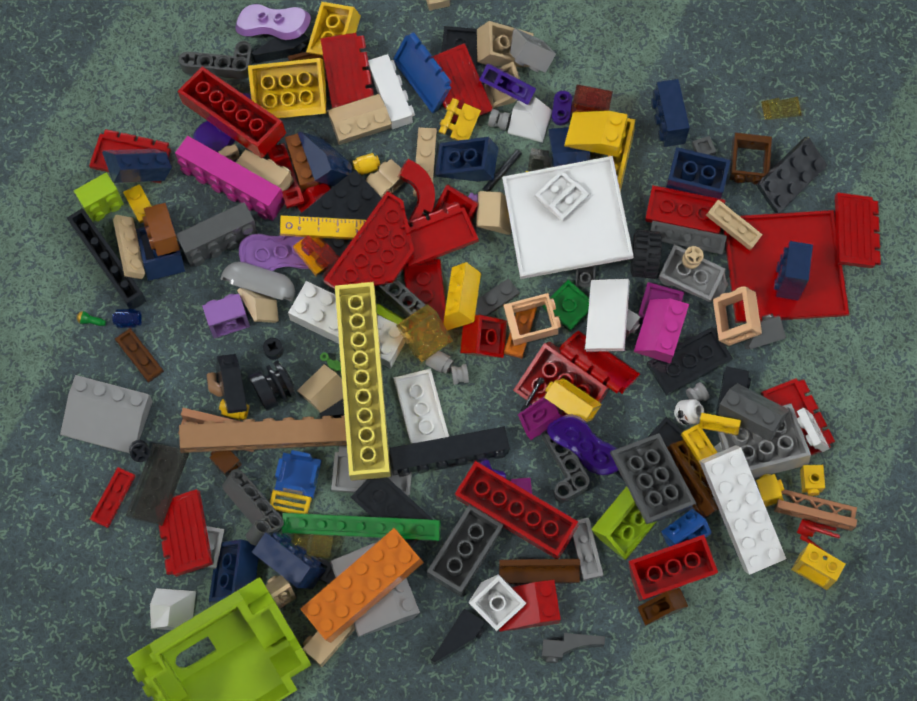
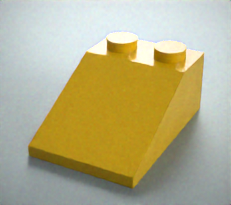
M321 2L306 52L323 56L320 38L356 33L361 15L354 7Z
M613 111L573 112L564 146L619 157L627 127V114Z

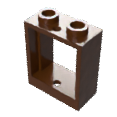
M735 132L732 140L729 180H734L736 183L752 182L756 185L769 172L771 136ZM738 148L764 151L762 173L736 170Z

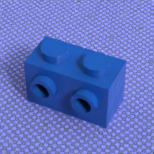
M691 509L661 531L669 547L704 535L706 538L712 533L706 519L694 509Z

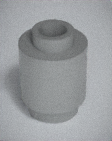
M436 348L433 350L429 349L424 357V360H426L425 365L440 373L444 372L447 374L454 363V360L449 355Z

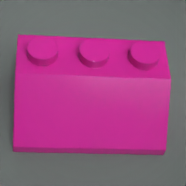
M671 298L650 300L634 352L671 364L689 304Z

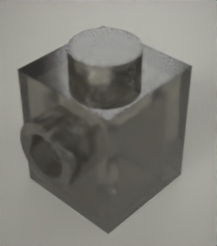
M531 148L528 171L551 168L552 157H549V151Z

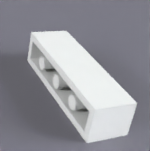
M388 54L368 60V70H370L376 90L386 106L392 123L391 128L395 129L413 123L412 116H415L412 105L408 106V95L406 90L402 91V80L400 75L396 76L394 60L390 61Z

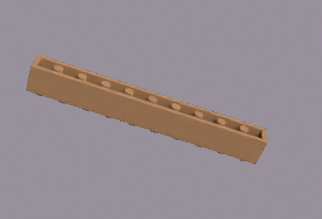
M345 415L341 416V418L323 416L322 419L303 417L302 420H294V418L288 417L283 418V421L267 418L260 422H255L254 419H246L243 422L236 423L234 420H225L223 423L205 421L203 424L184 422L183 425H179L180 453L347 445Z

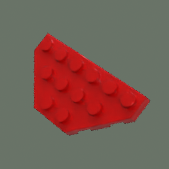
M389 191L385 193L327 274L324 283L335 289V286L374 282V286L395 281L414 253L403 200Z

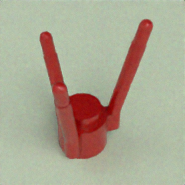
M802 519L797 533L801 535V540L808 544L811 543L821 550L823 549L808 538V536L813 537L815 531L838 539L840 538V535L827 531H836L837 528Z

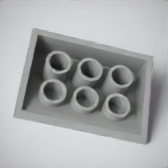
M75 375L69 391L60 435L129 453L130 444L135 440H140L153 400L146 393Z
M792 404L783 406L790 411L771 442L740 426L738 435L718 432L722 450L735 445L741 447L753 478L809 465L811 453Z
M376 543L332 560L330 564L335 577L337 578ZM407 578L353 623L358 637L410 621L420 613Z

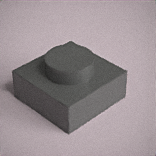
M710 136L692 141V147L695 152L712 156L716 155V149Z

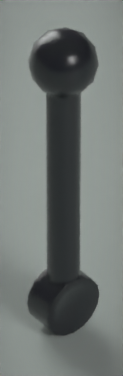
M543 377L538 378L537 385L520 411L528 408L540 385L545 382Z

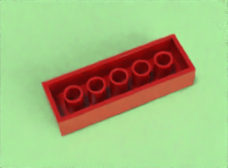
M203 66L177 91L184 105L261 159L286 134L283 122Z
M477 461L474 462L454 494L456 500L466 506L470 504L503 524V528L555 559L560 558L579 527L577 520Z

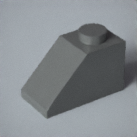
M773 314L762 316V320H760L762 334L747 339L744 347L745 349H753L785 339L786 335L780 316H773Z

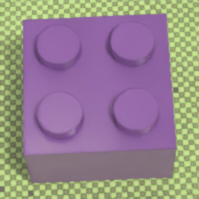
M229 294L224 299L218 301L211 300L202 305L214 339L250 327L239 294Z

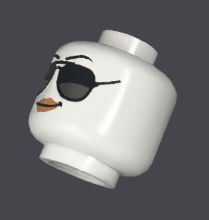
M696 399L681 400L677 403L674 410L677 421L682 425L698 424L701 413H704L703 406Z

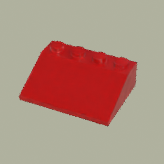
M551 342L543 344L513 390L527 400L537 385L538 378L543 377L545 382L540 385L530 403L533 404L547 394L545 389L551 381L554 383L555 380L564 378L601 403L610 388L606 386V382L602 384L591 376L590 371L585 372L575 365L574 360L570 361L561 355L560 348ZM559 408L562 416L569 415Z

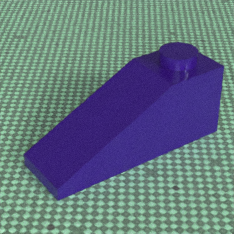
M490 63L486 65L479 79L481 82L526 105H529L536 91L535 87Z

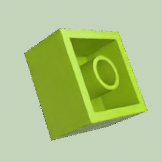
M107 172L74 190L82 208L92 222L102 220L106 214L116 212L124 205L116 186Z

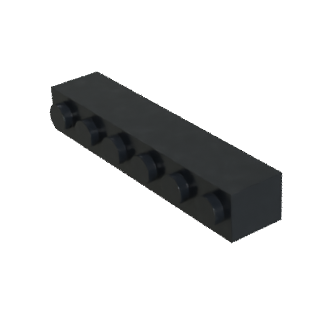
M81 208L67 217L71 227L129 310L132 311L145 303L146 299L132 277L124 276L122 263L85 210Z
M505 426L391 447L389 448V457L393 476L404 477L410 475V472L418 471V473H425L431 468L441 470L453 464L462 466L474 460L482 462L490 457L495 459L503 458L508 454L510 447Z

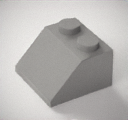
M514 28L510 54L515 58L514 61L522 66L524 64L529 65V68L535 72L540 70L546 73L556 53L543 40Z

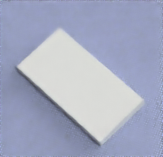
M629 279L591 280L585 344L586 352L625 351Z
M431 368L394 377L410 444L449 437Z

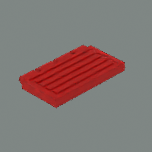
M356 33L320 38L332 109L374 96L373 88L366 89L365 87L372 85L370 70L363 71L362 69L369 67L367 52H359L360 49L366 48L364 35L357 36Z
M465 43L431 57L442 68L441 72L444 71L451 80V90L443 102L445 109L451 103L452 98L459 101L458 109L462 110L465 103L481 110L479 117L492 111L493 108L482 82L479 80V75ZM454 114L451 123H456L459 116Z
M105 129L104 134L99 135L89 167L109 172L102 154L103 150L157 149L166 152L168 158L171 150L168 148V142L156 140L155 145H153V139L139 136L137 141H135L136 135L121 133L120 137H118L119 132ZM151 181V182H155V183H160V184H161V181Z
M839 192L835 195L837 264L873 268L875 265H881L880 251L875 250L880 249V234L874 233L880 231L879 217L873 216L879 215L878 201H873V197Z
M456 203L446 207V214L441 209L428 214L430 219L428 221L426 216L411 221L412 227L409 226L414 253L406 263L408 268L479 242L464 207L460 208L459 204Z
M580 331L575 332L559 349L561 355L570 361L574 360V364L585 372L590 371V375L602 384L606 382V386L615 393L620 392L623 394L640 375L639 372L608 351L586 352V335Z
M795 378L761 392L762 396L781 406L792 404L797 418L799 417L798 410L802 408L808 410L813 414L829 448L831 447L830 444L835 442L829 429L822 430V428L827 427V424L821 412L815 414L813 412L819 409L813 396H805V394L810 392L805 380L798 381ZM801 428L811 456L822 452L809 444L806 439L808 433L804 428Z
M195 489L161 501V505L156 507L158 521H163L158 525L160 537L164 540L161 542L164 558H169L164 560L166 574H173L177 577L213 565L200 491Z

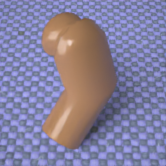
M208 373L207 383L209 392L217 397H221L222 392L219 383H217L216 373Z

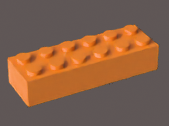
M394 528L300 609L321 636L331 643L424 562Z

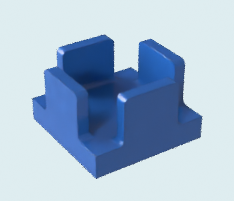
M291 450V454L283 453L277 465L274 490L314 498L322 460L312 458L309 453Z

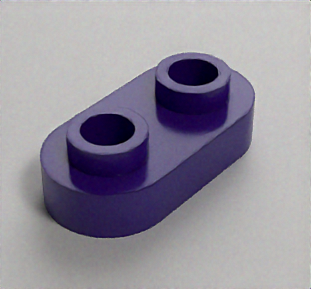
M559 91L554 96L552 121L559 126L567 124L570 120L572 96L567 91Z

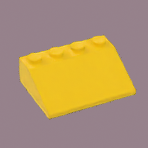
M315 58L248 66L251 100L275 117L288 118L326 114V85L323 59Z

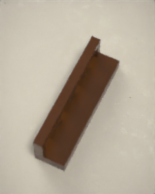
M684 440L669 445L667 449L696 502L693 508L702 517L708 518L719 509L712 499L714 496L701 465Z
M580 559L499 560V575L507 584H529L554 580L555 584L580 583Z

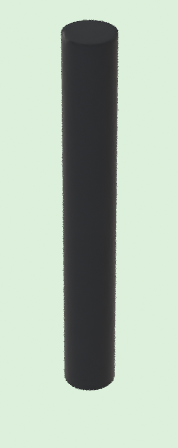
M516 149L495 173L494 180H489L482 190L490 192L522 155V152Z

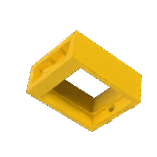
M564 378L555 380L554 383L551 381L545 389L547 392L544 397L567 414L581 417L586 423L593 419L602 405Z
M809 543L800 553L791 570L828 590L837 581L846 563Z

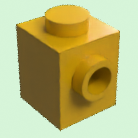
M803 465L800 469L802 493H808L809 496L820 495L825 489L823 465Z
M765 474L756 480L765 507L776 504L778 500L784 501L781 491H784L781 479L777 480L775 474Z

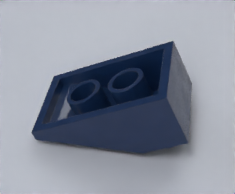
M569 127L548 129L552 167L590 160V151L564 146Z
M301 131L298 133L315 181L335 186L352 172V166L349 161L324 139Z
M490 137L440 143L435 176L476 182L494 180L498 146Z
M146 227L136 229L148 281L185 272L180 250L157 256L156 250L151 249Z

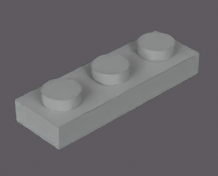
M589 518L577 520L579 527L572 538L577 558L580 559L583 581L603 577Z

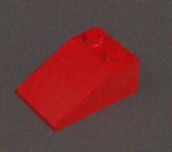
M540 581L512 587L526 604L499 628V632L559 624L561 619L555 581Z

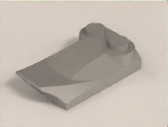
M674 244L658 279L666 286L673 285L708 302H713V299L720 297L728 286L725 268L703 258L697 268L688 269L682 263V257L686 250Z

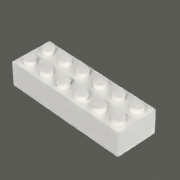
M306 281L288 312L290 320L339 344L335 294ZM377 315L381 364L391 369L408 338V329Z
M735 445L700 460V465L744 571L750 575L785 560L786 556L742 448Z

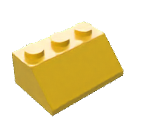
M467 262L452 267L443 323L444 331L474 322L481 273Z

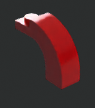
M407 159L397 177L409 183L417 195L416 206L408 220V224L412 226V220L425 216L422 214L423 212L426 214L432 212L435 202V189L428 173L419 164Z

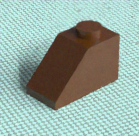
M677 588L666 591L637 608L646 626L688 607V604L681 589Z

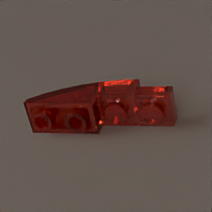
M307 235L300 244L305 254L311 255L315 259V263L321 269L326 270L322 275L325 279L339 257L328 244L321 248Z

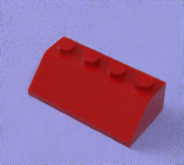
M704 535L628 561L632 583L639 601L718 573Z

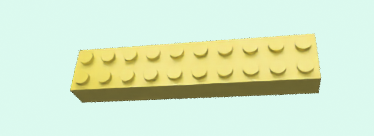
M374 282L335 286L349 476L351 481L391 477Z

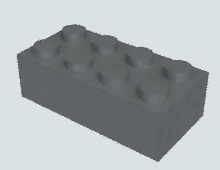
M245 202L177 233L176 237L190 267L194 265H202L208 258L220 256L227 249L233 250L237 248L244 238L252 234H258L255 221Z
M469 504L427 570V577L462 597L502 533L503 524Z

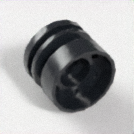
M278 360L273 362L276 369L275 372H273L270 365H267V376L260 370L248 375L266 411L278 406L277 396H280L284 402L288 401L284 393L286 391L291 398L296 397L292 379Z

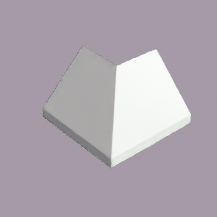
M536 97L531 99L529 105L517 101L512 111L508 134L543 143L552 110Z
M498 574L481 582L470 599L469 604L497 631L526 602Z
M156 588L150 603L151 629L173 630L193 618L196 591Z

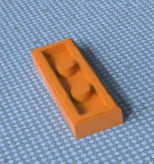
M537 307L515 313L520 335L530 333ZM510 333L504 354L522 359L527 343L514 346Z

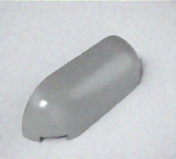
M245 262L231 263L223 270L220 278L221 280L229 281V284L280 300L286 299L293 302L295 297L294 284L287 276Z

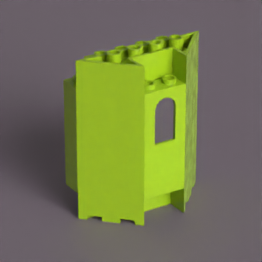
M260 577L127 657L134 668L132 672L138 683L143 682L144 686L142 688L147 697L152 696L153 701H281L297 691L291 677L312 665ZM207 636L216 648V650L188 667L176 665V657L181 652Z

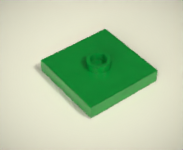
M567 280L550 297V299H554L556 310H553L554 316L559 317L560 324L569 332L588 314L589 297L570 280Z

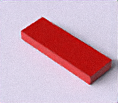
M117 467L90 520L108 528L136 475Z

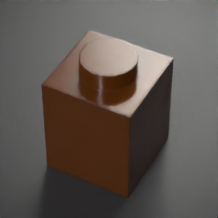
M212 451L209 457L211 462L226 477H228L232 470L238 469L242 465L240 460L231 451Z

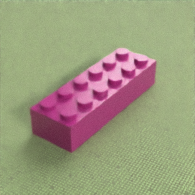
M189 136L185 138L175 152L180 170L184 174L195 176L196 180L201 184L207 183L211 185L215 192L225 193L227 198L233 202H236V200L240 203L245 202L249 211L253 209L265 220L268 218L273 221L285 204L281 188Z

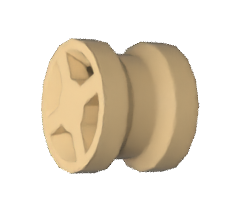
M696 246L687 248L682 257L683 265L688 269L697 268L703 259V251Z

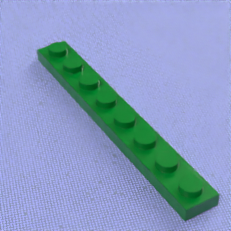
M284 512L282 517L284 520L282 533L383 538L395 528L404 539L440 540L441 520Z

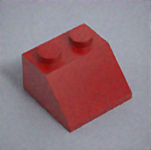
M475 315L474 322L463 325L460 353L504 358L507 320Z

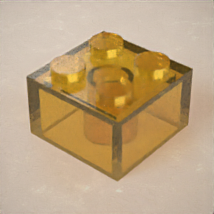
M428 304L396 325L412 354L421 363L453 341L437 312Z

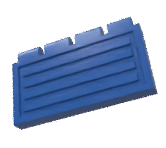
M413 32L404 37L393 60L429 110L435 113L439 110L451 90V80L444 71L441 72L442 68L434 58H431L432 55L423 44L421 45L422 42Z

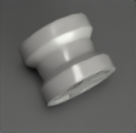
M462 364L461 367L451 366L453 385H457L459 382L469 383L466 364Z
M701 382L697 383L694 388L686 390L689 399H696L699 402L709 399L708 391Z

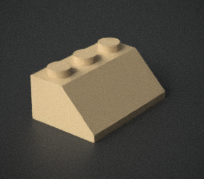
M379 94L327 110L339 145L390 129L392 125L386 106Z

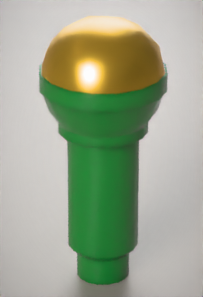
M81 311L77 315V321L80 324L90 323L98 326H105L106 320L90 316L85 311Z

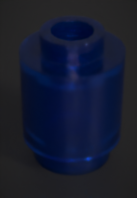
M117 309L112 315V322L117 328H136L142 324V314L140 310Z

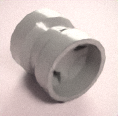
M492 109L488 126L493 128L496 126L500 130L506 131L511 113H500L499 110Z

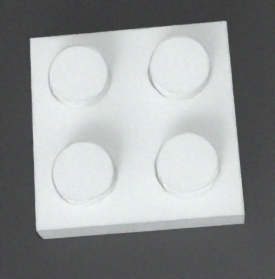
M805 408L798 410L799 417L797 420L801 428H804L808 433L806 439L809 444L822 452L830 449L813 414Z

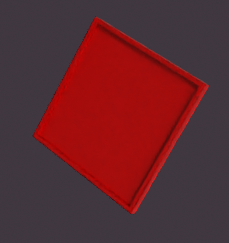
M834 210L740 216L763 234L751 250L747 249L724 230V235L727 236L725 246L731 292L739 287H747L756 292L760 320H762V316L768 314L780 316L781 320L849 316L843 268L841 264H837ZM790 241L813 245L809 281L799 300L776 297L777 290H774V282L778 276L776 272L777 262L783 253L784 247H787ZM743 300L733 303L735 323L747 322Z

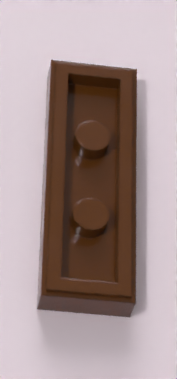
M131 328L115 338V341L148 383L164 372Z

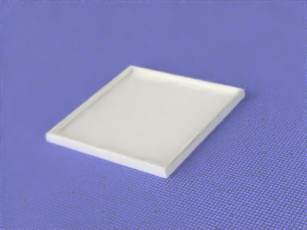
M613 156L502 177L520 279L634 258ZM561 170L589 194L563 220L556 217L534 197Z

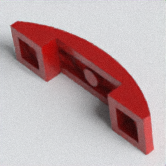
M285 143L275 145L268 152L270 159L276 165L288 168L294 180L288 190L282 191L285 205L287 208L303 204L305 202Z

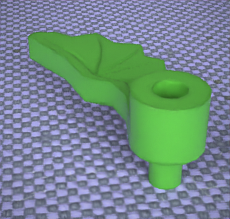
M327 353L320 355V360L327 361L330 369L341 371V362L330 359Z

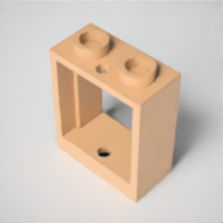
M739 287L733 292L723 293L720 297L713 299L720 342L730 346L762 334L756 292L747 287ZM743 300L747 323L729 329L726 306Z
M548 293L504 304V311L514 346L558 334V328L561 327L559 317L554 316L553 310H556L554 299L549 298ZM545 305L551 327L520 335L514 313Z

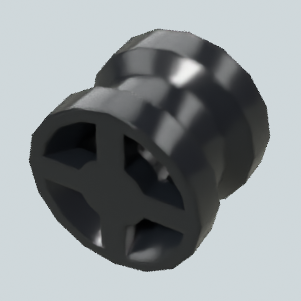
M272 337L264 342L263 350L267 358L276 360L283 355V347L279 339Z
M135 440L129 446V453L135 462H144L150 456V449L145 441Z

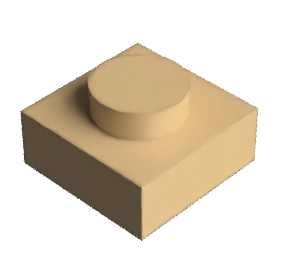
M235 144L226 146L219 151V154L232 161L240 157Z

